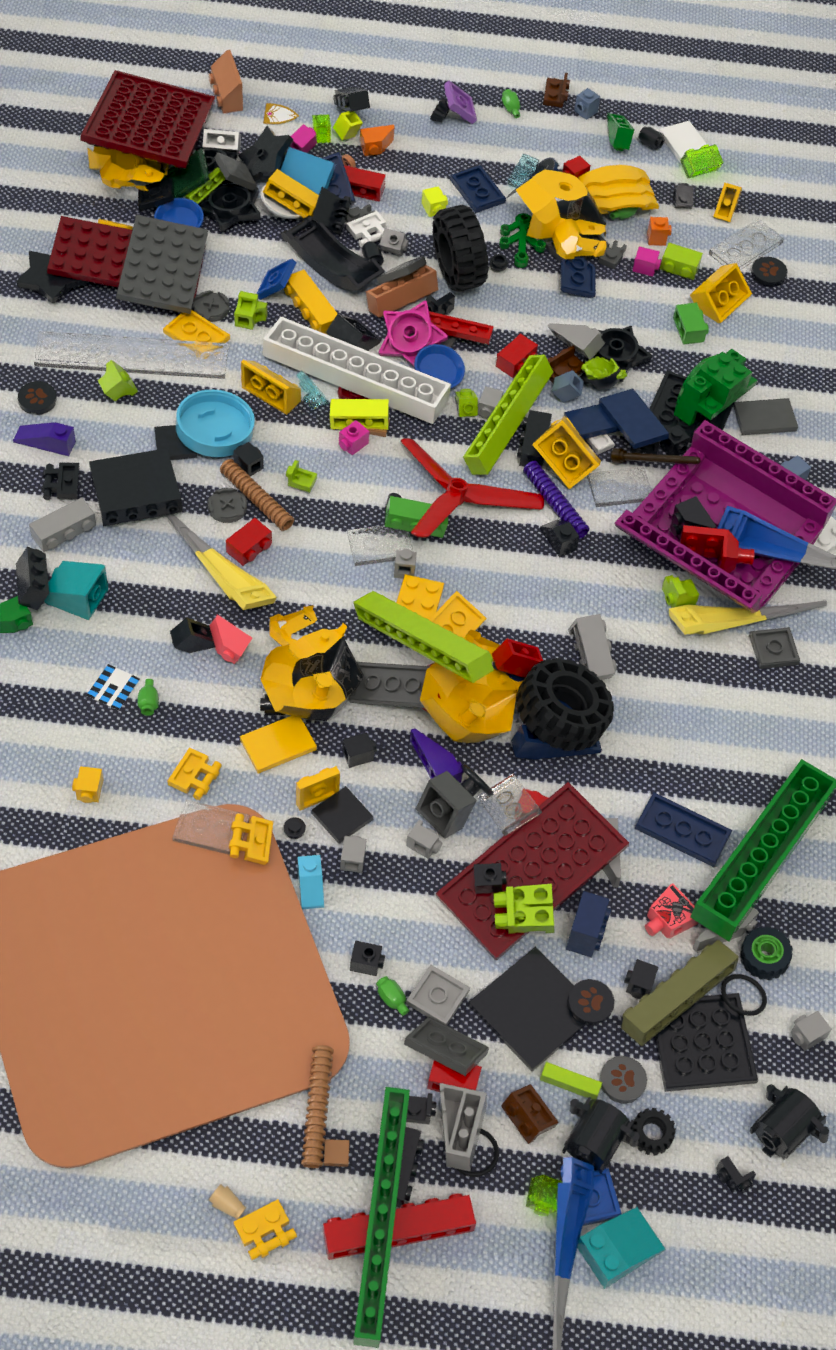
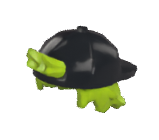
M597 356L588 360V362L586 361L581 367L585 371L580 376L584 384L591 383L596 389H609L615 386L620 379L627 377L626 370H621V367L612 358L609 362L607 359Z

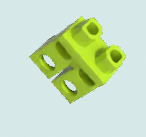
M552 884L518 886L514 888L512 886L506 887V892L494 893L495 908L507 907V913L495 914L496 928L508 929L509 933H525L530 931L555 933Z

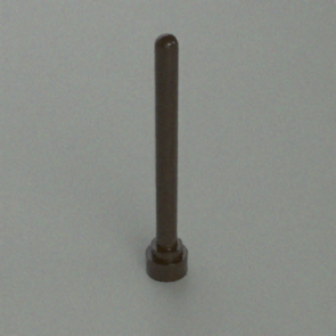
M614 448L611 453V461L614 464H622L626 460L696 465L701 462V459L696 456L627 453L622 448Z

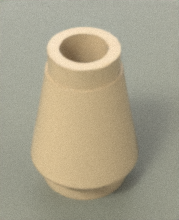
M222 1184L218 1186L209 1198V1201L213 1204L212 1207L237 1220L246 1209L228 1186L224 1187Z

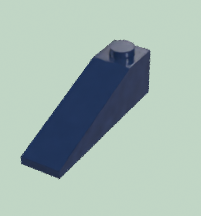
M521 725L511 740L514 754L517 758L545 759L602 752L599 740L595 745L579 751H564L561 748H553L550 744L540 741L534 733L532 734L528 730L526 725Z

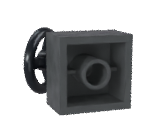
M462 764L461 769L469 776L467 780L465 779L460 783L448 771L443 772L428 781L416 806V810L444 838L463 829L477 801L474 795L480 789L489 796L494 794V791L466 764Z

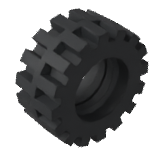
M649 1108L644 1109L634 1119L632 1130L640 1134L638 1150L640 1152L646 1151V1155L653 1153V1156L658 1153H664L671 1146L676 1133L675 1123L673 1120L670 1121L671 1116L669 1114L664 1115L663 1110L658 1112L657 1108H652V1110H649ZM646 1124H655L661 1128L663 1135L659 1140L650 1139L644 1134L643 1127Z

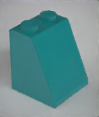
M62 561L60 566L54 569L52 578L48 582L49 594L44 602L90 620L108 591L105 565Z

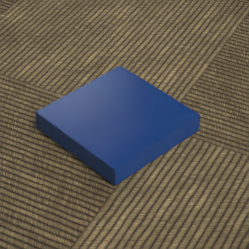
M293 258L267 271L256 293L260 300L285 288L297 263Z
M606 1168L602 1174L599 1173V1170L594 1171L593 1194L583 1226L609 1221L622 1214L609 1168Z

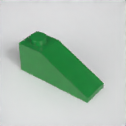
M608 113L607 121L610 144L618 151L629 150L634 128L623 115Z
M18 596L0 603V633H15L33 625L31 612L28 607L18 604Z

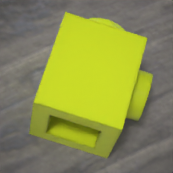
M347 111L340 114L333 129L343 141L355 137L363 122L355 111Z
M439 186L422 190L421 204L429 217H433L439 210L445 209L448 205L447 196L443 195Z

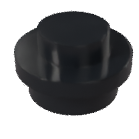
M496 254L490 260V267L493 270L503 271L508 266V261L504 255Z
M293 817L284 823V833L289 838L298 839L304 835L306 825L300 818Z

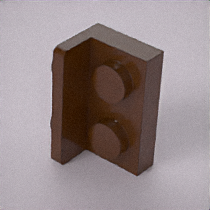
M568 73L564 74V80L547 78L543 105L563 108L564 101L568 100L569 91H566L569 90L570 80L567 79Z
M574 346L563 349L556 356L547 359L553 370V374L549 378L553 384L555 377L573 370L578 376L585 372L581 369L584 363L574 355Z
M531 1084L512 1092L501 1105L528 1144L532 1143L538 1135L555 1128L559 1123Z

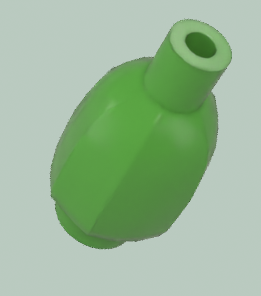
M507 89L502 93L503 105L509 113L513 114L514 118H519L520 102L518 96L511 89Z
M639 207L617 209L610 213L611 219H627L633 216Z
M146 679L145 686L138 693V707L141 713L146 716L154 714L159 705L158 691L153 687V679Z
M387 976L382 977L376 983L379 996L388 1007L397 1009L402 1016L406 1015L410 1010L404 1004L406 996L395 980L389 979Z

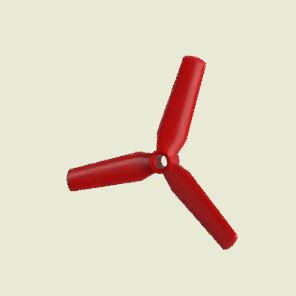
M410 438L401 440V443L430 475L446 489V492L433 502L412 529L411 534L414 536L429 537L454 509L464 502L538 510L544 508V498L541 494L481 484H468L461 478H452L416 441Z

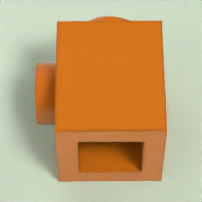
M650 217L647 230L648 245L666 246L667 238L671 236L672 226L668 223V217Z

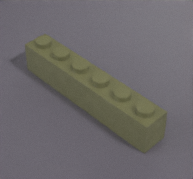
M719 939L712 945L708 944L700 955L690 958L684 968L675 970L669 980L660 982L654 992L650 995H644L634 1008L629 1007L622 1016L621 1029L642 1047L734 972L739 956Z

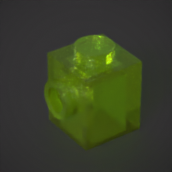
M322 114L312 115V129L316 132L317 143H330V116Z
M546 1175L532 1177L526 1207L533 1209L534 1213L540 1216H548L550 1213L557 1212L558 1183H562V1181Z

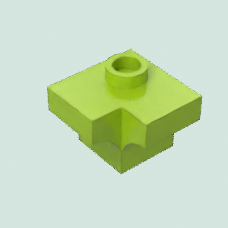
M240 291L234 313L235 326L253 330L257 322L266 321L268 316L267 303L258 301V294Z
M110 360L106 364L105 374L98 380L104 394L115 402L122 396H133L138 390L129 374L113 360Z
M673 575L664 578L662 590L665 594L666 603L671 608L697 604L699 593L692 579L681 581L678 577L674 578Z

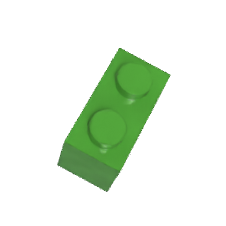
M698 304L676 305L673 319L683 345L704 342L709 328L708 324L704 322L703 311L699 309Z

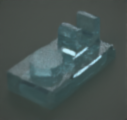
M523 153L508 179V185L517 188L530 179L538 166L539 159Z
M300 371L296 375L301 381L299 385L305 392L309 390L303 399L307 403L313 400L309 404L310 408L315 410L320 404L328 405L330 403L305 372Z

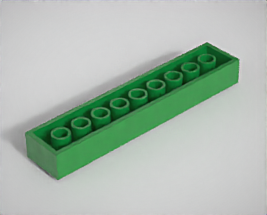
M801 759L696 902L690 918L730 942L833 796L836 789V779Z

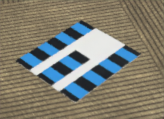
M108 664L86 696L119 710L140 678Z

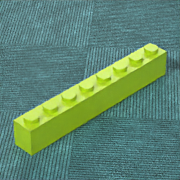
M529 355L463 456L472 475L489 474L553 374V370L545 355Z

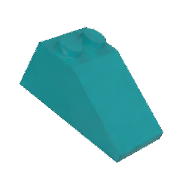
M638 1207L600 1224L579 1238L577 1246L604 1289L665 1251V1247Z

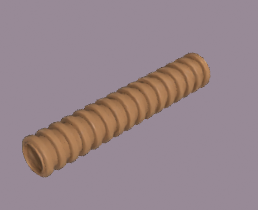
M228 459L222 463L220 472L247 496L264 515L271 519L281 531H285L292 526L294 522L293 516H290L233 459Z
M323 1045L315 1046L312 1049L314 1053L312 1060L314 1061L311 1062V1067L313 1068L310 1070L312 1076L309 1079L311 1082L309 1089L311 1091L308 1092L310 1099L307 1100L309 1106L306 1109L309 1113L306 1114L308 1121L305 1122L307 1129L304 1130L306 1137L303 1139L306 1143L303 1145L305 1152H302L304 1159L301 1160V1164L307 1168H320L323 1166L321 1159L324 1157V1154H322L324 1146L322 1144L325 1143L323 1136L326 1135L324 1129L327 1126L324 1122L327 1121L325 1114L328 1113L326 1106L329 1105L327 1099L330 1095L327 1091H330V1086L328 1085L331 1083L329 1076L332 1074L330 1071L332 1064L330 1062L333 1061L331 1055L334 1053L331 1047Z

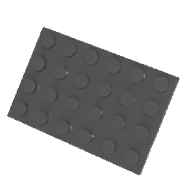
M136 215L116 299L191 314L208 229Z

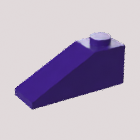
M52 422L21 425L13 442L69 456L76 443L74 427Z
M411 729L410 742L430 778L432 779L448 771L461 783L462 774L464 773L461 769V762H457L452 753L417 729Z

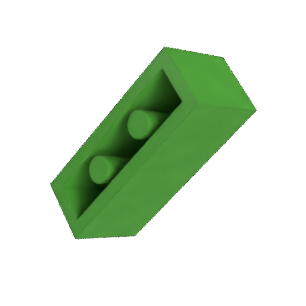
M390 496L386 507L385 527L411 532L432 504ZM448 517L430 536L443 538L448 526Z

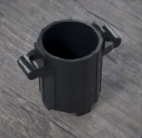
M772 1084L767 1086L766 1099L773 1104L750 1128V1133L753 1134L755 1132L761 1143L764 1144L765 1147L762 1151L771 1158L775 1154L785 1160L810 1134L822 1143L828 1141L829 1128L824 1126L826 1124V1116H822L816 1104L806 1094L788 1086L782 1091Z
M589 1097L585 1104L579 1102L578 1099H572L570 1102V1112L580 1118L564 1144L565 1146L562 1150L564 1154L567 1151L573 1158L593 1165L594 1170H599V1173L602 1174L622 1141L630 1144L632 1147L639 1145L640 1134L632 1130L634 1121L631 1120L630 1122L629 1118L621 1110L600 1099L590 1100L591 1097Z

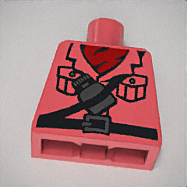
M672 883L651 905L647 914L651 921L645 925V930L651 936L661 931L666 938H672L698 924L697 921L690 918L695 906Z

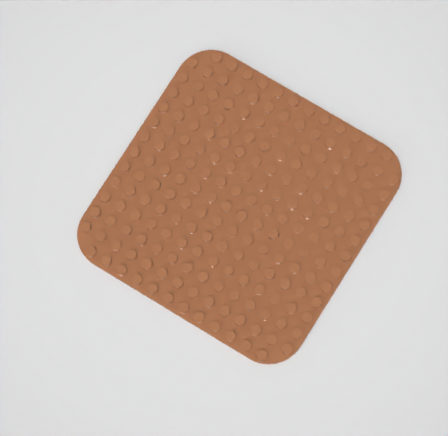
M236 804L219 805L0 871V1053L25 1141L34 1155L43 1162L60 1168L81 1167L308 1090L309 1084H311L309 1079L312 1076L310 1070L313 1069L311 1062L314 1061L312 1060V1055L314 1054L312 1049L315 1046H329L334 1050V1053L331 1055L333 1061L330 1062L332 1064L330 1079L336 1076L342 1069L349 1053V1032L273 832L269 860L266 865L244 860L245 851L241 850L239 851L238 858L230 857L229 841L232 840L233 836L231 827L232 822L235 821V815L243 814L244 822L249 823L252 816L265 819L255 810ZM242 832V841H247L248 833Z

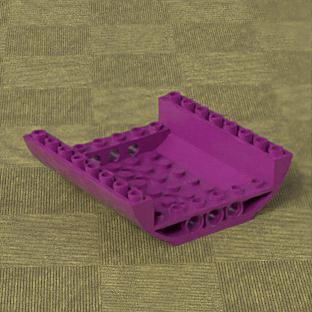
M704 420L694 432L691 447L683 455L699 457L701 462L697 465L676 463L633 513L627 509L615 522V526L748 611L756 613L768 604L800 563L759 556L758 559H754L753 565L739 563L736 564L735 570L727 573L718 567V558L700 556L681 544L678 537L672 534L670 525L675 505L697 496L717 526L716 528H718L726 507L730 506L747 511L814 545L836 507V498Z

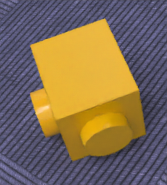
M80 766L78 778H74L72 791L76 792L77 800L84 803L99 802L104 781L102 769Z

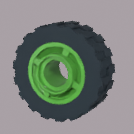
M759 927L756 930H752L743 941L740 952L741 963L745 966L746 971H749L754 977H759L758 979L772 980V978H779L781 974L783 975L786 972L792 959L793 948L790 945V940L785 937L783 932L781 933L775 928ZM762 951H767L771 955H765Z

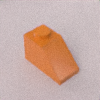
M394 125L360 129V145L364 156L379 155L386 150L394 141Z

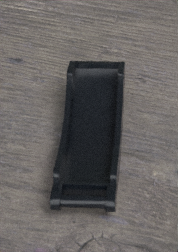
M310 215L290 230H285L281 233L282 239L288 242L314 271L341 288L357 291L385 272L374 258L367 259L352 252L321 221L317 223ZM305 228H311L305 233L301 234L300 236L294 237V235L304 230Z

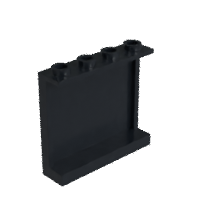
M168 448L89 461L91 478L94 483L103 526L183 512L181 495Z

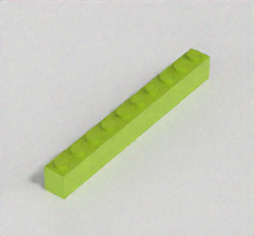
M372 591L353 602L359 620L471 683L494 671L492 666L493 659L489 651L429 621L416 612H412L395 601L386 598L384 595Z

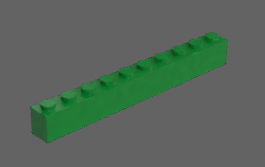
M385 1087L353 1345L379 1348L410 1094L408 1089Z

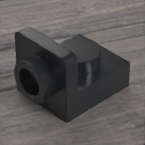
M428 1093L427 1098L409 1096L406 1122L430 1124L431 1116L435 1117L437 1102H432L433 1094Z

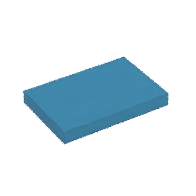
M289 147L280 171L319 195L321 187L328 188L336 164Z

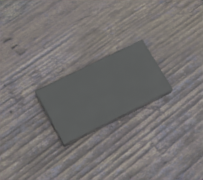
M357 662L363 674V679L350 697V703L425 708L420 702L426 670L430 666Z

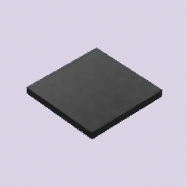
M667 370L650 406V410L667 430L679 424L689 435V443L691 444L694 432L704 420L724 430L734 403L712 420L698 412L694 423L690 426L674 415L679 392L687 377Z
M536 946L468 1003V1006L532 1072L586 1026V1024L577 1021L572 1016V1012L568 1007V996L574 985Z
M739 993L726 994L733 1005L743 1010ZM722 995L703 996L654 1036L665 1092L756 1084L758 1082L745 1017L732 1010L725 1003Z

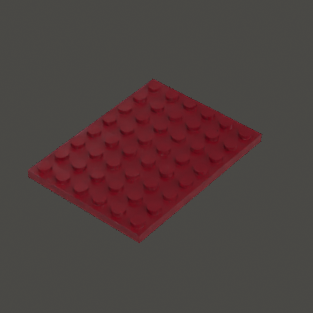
M115 70L81 133L80 141L90 145H99L105 149L118 150L124 154L137 155L143 159L148 158L159 163L171 164L177 168H186L213 107L215 96Z

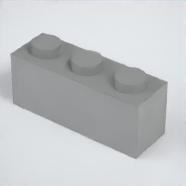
M80 498L30 523L29 527L31 537L40 549L45 552L67 540L73 539L85 531L91 530L96 526L95 513L85 500Z

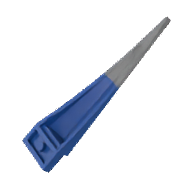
M730 506L726 507L717 529L729 530L739 541V548L754 549V555L836 570V555L814 546L747 511Z
M563 1157V1165L561 1167L563 1182L558 1183L553 1350H561L569 1284L578 1241L593 1194L594 1166L573 1157Z

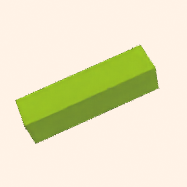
M220 168L212 171L185 198L197 204L200 203L225 180Z
M548 1062L545 1063L540 1078L543 1082L586 1098L591 1097V1099H597L602 1085L600 1081Z

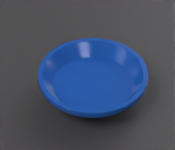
M174 198L172 202L159 205L155 211L154 218L200 228L204 221V214L196 202L186 198Z
M432 344L422 348L414 361L415 370L450 383V389L459 385L464 377L465 366L462 358L455 350L445 345Z

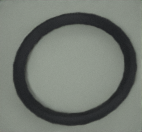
M734 974L728 976L722 982V998L735 1012L746 1016H754L766 1008V993L763 987L753 978L742 974ZM733 979H744L754 984L762 996L761 1006L754 1011H745L737 1008L729 1001L726 995L727 983Z
M481 1129L480 1134L486 1136L494 1148L493 1161L486 1169L479 1172L456 1169L465 1176H484L491 1172L498 1162V1144L494 1137Z

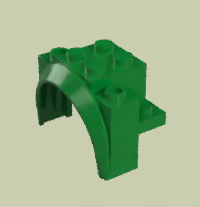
M730 349L726 353L722 351L717 355L700 361L690 372L681 387L674 415L689 426L694 423L698 412L712 420L756 386L757 379L752 377V371L744 366L746 358L735 350Z

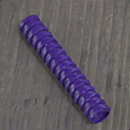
M529 462L523 469L524 474L530 479L547 503L550 504V507L560 517V520L570 522L578 533L579 539L583 538L589 532V526L586 525V522L579 516V513L562 495V492L552 482L538 462Z

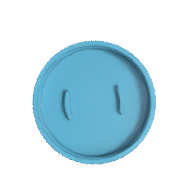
M202 390L187 396L180 403L176 414V433L186 447L198 454L209 457H227L233 455V451L238 446L251 442L255 422L254 414L250 406L243 399L230 392Z

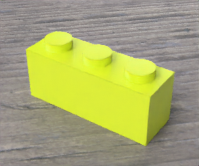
M331 399L330 427L331 429H344L357 420L366 429L388 430L389 399Z

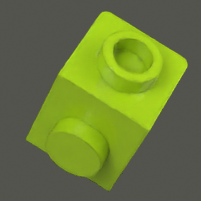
M461 389L455 392L459 416H477L478 397L474 390Z
M295 460L292 466H288L286 471L288 486L310 493L317 480V473L299 468V461Z

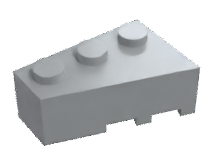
M601 614L576 618L569 627L568 632L570 635L574 634L577 643L574 644L575 651L579 650L580 664L597 674L600 680L612 678L617 670L615 660L611 657V642L606 638V623L602 620Z
M440 1083L446 1166L470 1171L487 1107V1093Z

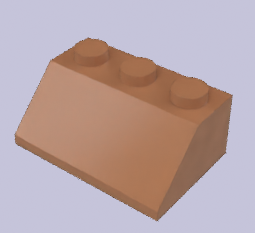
M226 50L211 65V74L208 75L210 84H213L214 96L217 95V105L221 107L223 114L243 111L242 81L231 50Z

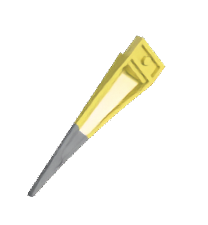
M174 514L166 515L229 599L236 601L243 610L275 602L277 597L265 583L223 557L191 531Z
M827 601L762 607L756 613H752L744 607L683 605L669 608V616L684 635L695 633L707 634L827 606Z

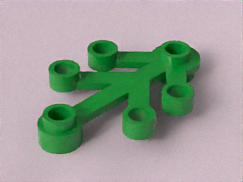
M526 213L518 214L515 217V222L512 224H503L500 227V234L502 236H509L515 229H520L519 232L510 237H501L499 241L500 248L507 249L511 244L519 240L518 253L514 257V265L518 268H525L528 265L529 257L526 253V241L537 252H544L546 243L542 239L537 241L535 238L527 236V229H529L532 217Z

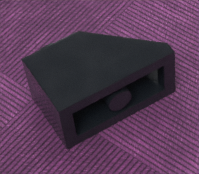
M555 520L540 526V530L559 557L577 551L579 535L570 522Z
M185 618L170 631L174 648L193 653L215 648L210 626Z

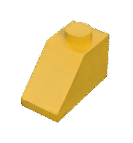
M724 183L713 217L728 222L731 221L742 192L741 187Z

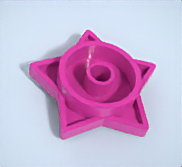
M423 301L414 308L402 312L383 311L388 333L379 349L380 356H400L405 358L414 367L416 355L422 348L432 344H440L448 339L446 333L431 323L427 301Z

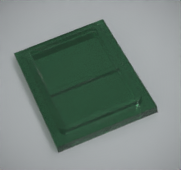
M203 148L191 155L186 168L173 166L168 169V175H164L161 179H173L174 198H183L210 180Z

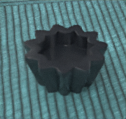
M444 98L436 105L430 120L443 122L448 115L450 109Z

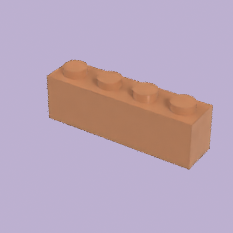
M425 264L408 275L388 281L366 291L369 312L377 317H384L383 311L399 310L407 304L414 303L418 299L438 291L436 270Z

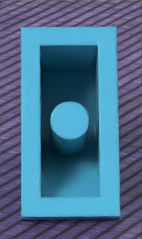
M320 855L298 857L301 908H324Z

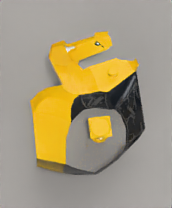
M543 170L526 180L507 196L508 198L517 192L533 213L527 236L537 239L552 238L556 252L562 258L574 259L575 256L598 257L604 255L607 248L606 241L582 238L579 235V232L582 235L602 234L604 232L606 236V222L603 220L595 200L588 189L576 176L559 171Z
M314 605L303 607V610L285 616L277 614L270 617L269 635L281 646L271 650L269 655L266 656L260 680L275 712L309 720H329L347 703L363 679V674L344 639L347 626L342 623L338 629H321L305 635L299 640L291 638L293 633L317 621L313 611Z

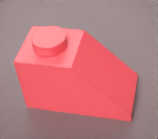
M217 614L209 625L216 651L225 661L235 664L242 656L252 637Z

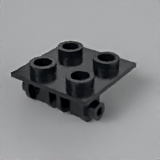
M321 187L312 219L316 222L321 221L326 228L341 236L349 213L348 210L352 203L351 198L344 196L341 199L324 187Z

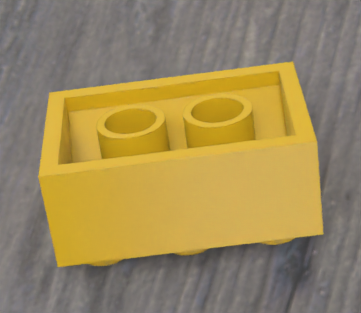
M733 263L717 269L690 296L693 302L698 304L699 309L703 311L704 315L717 323H722L752 295V292L737 263Z
M241 361L243 389L286 415L301 402V388L296 384L287 381L281 375L272 372L266 366L256 361Z
M565 416L532 444L568 489L576 485L600 466L601 460Z

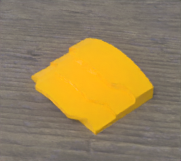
M610 165L591 170L578 177L595 200L600 214H608V211L630 207H640L641 210L659 209V204L650 186V179L647 173L640 168L628 165Z

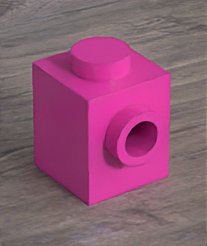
M304 124L291 135L293 142L290 147L308 153L317 144L316 132Z
M639 246L632 271L654 276L655 269L659 270L661 259H658L660 251Z
M357 420L339 432L340 447L351 455H354L369 444V430Z

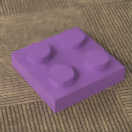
M448 80L444 87L449 109L452 112L458 113L463 120L473 124L477 121L472 97Z

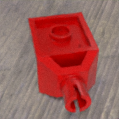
M683 525L680 543L700 556L718 558V567L727 573L735 570L736 564L739 563L753 565L754 549L739 548V541L729 530Z

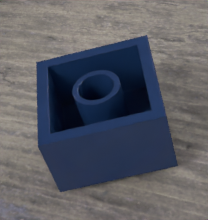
M583 891L566 950L591 958L594 950L599 951L611 912V908L607 907L610 899Z

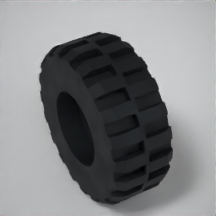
M462 204L439 210L433 217L432 235L436 257L444 280H446L447 285L452 290L458 292L482 286L488 278L489 266L484 234L476 214L470 207Z
M547 659L535 664L521 683L516 694L517 711L520 713V719L523 724H526L528 730L532 734L534 733L543 743L546 742L551 747L561 748L564 751H579L595 745L612 722L614 716V703L611 701L612 695L607 690L603 680H600L597 674L588 670L586 666L574 663V661L568 659ZM559 700L565 702V703H566L567 705H569L572 709H570V708L564 706Z

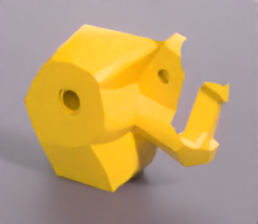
M471 629L464 637L465 640L489 651L491 656L500 646L493 641L481 637L480 632ZM434 662L426 670L420 702L438 726L453 741L479 743L511 731L516 694L523 681H514L506 673L494 669L491 673L471 683Z

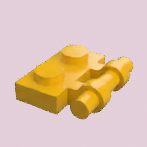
M189 747L167 780L168 785L186 794L192 787L196 789L193 797L200 800L209 791L211 782L218 777L222 764L214 761L212 766L208 765L209 757ZM201 772L206 774L202 781L197 779Z
M236 814L235 821L232 822L231 827L233 831L232 840L229 841L230 857L238 858L239 851L241 850L245 851L244 860L266 865L269 860L273 821L252 816L249 823L244 822L243 814ZM242 832L248 833L247 841L241 840Z
M279 1199L233 1222L244 1247L253 1242L256 1246L248 1251L251 1260L260 1256L263 1258L269 1255V1251L279 1246L283 1248L289 1245V1241L297 1238L293 1228L286 1232L282 1230V1227L289 1224V1219ZM274 1232L276 1237L265 1243L262 1241L261 1238Z

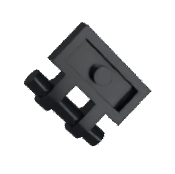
M59 462V469H54L53 464H47L46 469L43 471V478L45 479L42 485L43 498L49 500L51 499V494L57 492V499H78L80 464ZM55 478H58V483L52 482Z

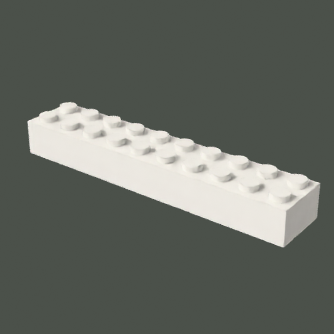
M284 317L278 319L263 339V356L366 398L389 399V407L433 424L449 401L450 383Z

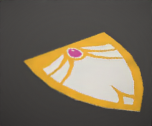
M266 103L263 124L287 123L296 119L299 115L286 106Z

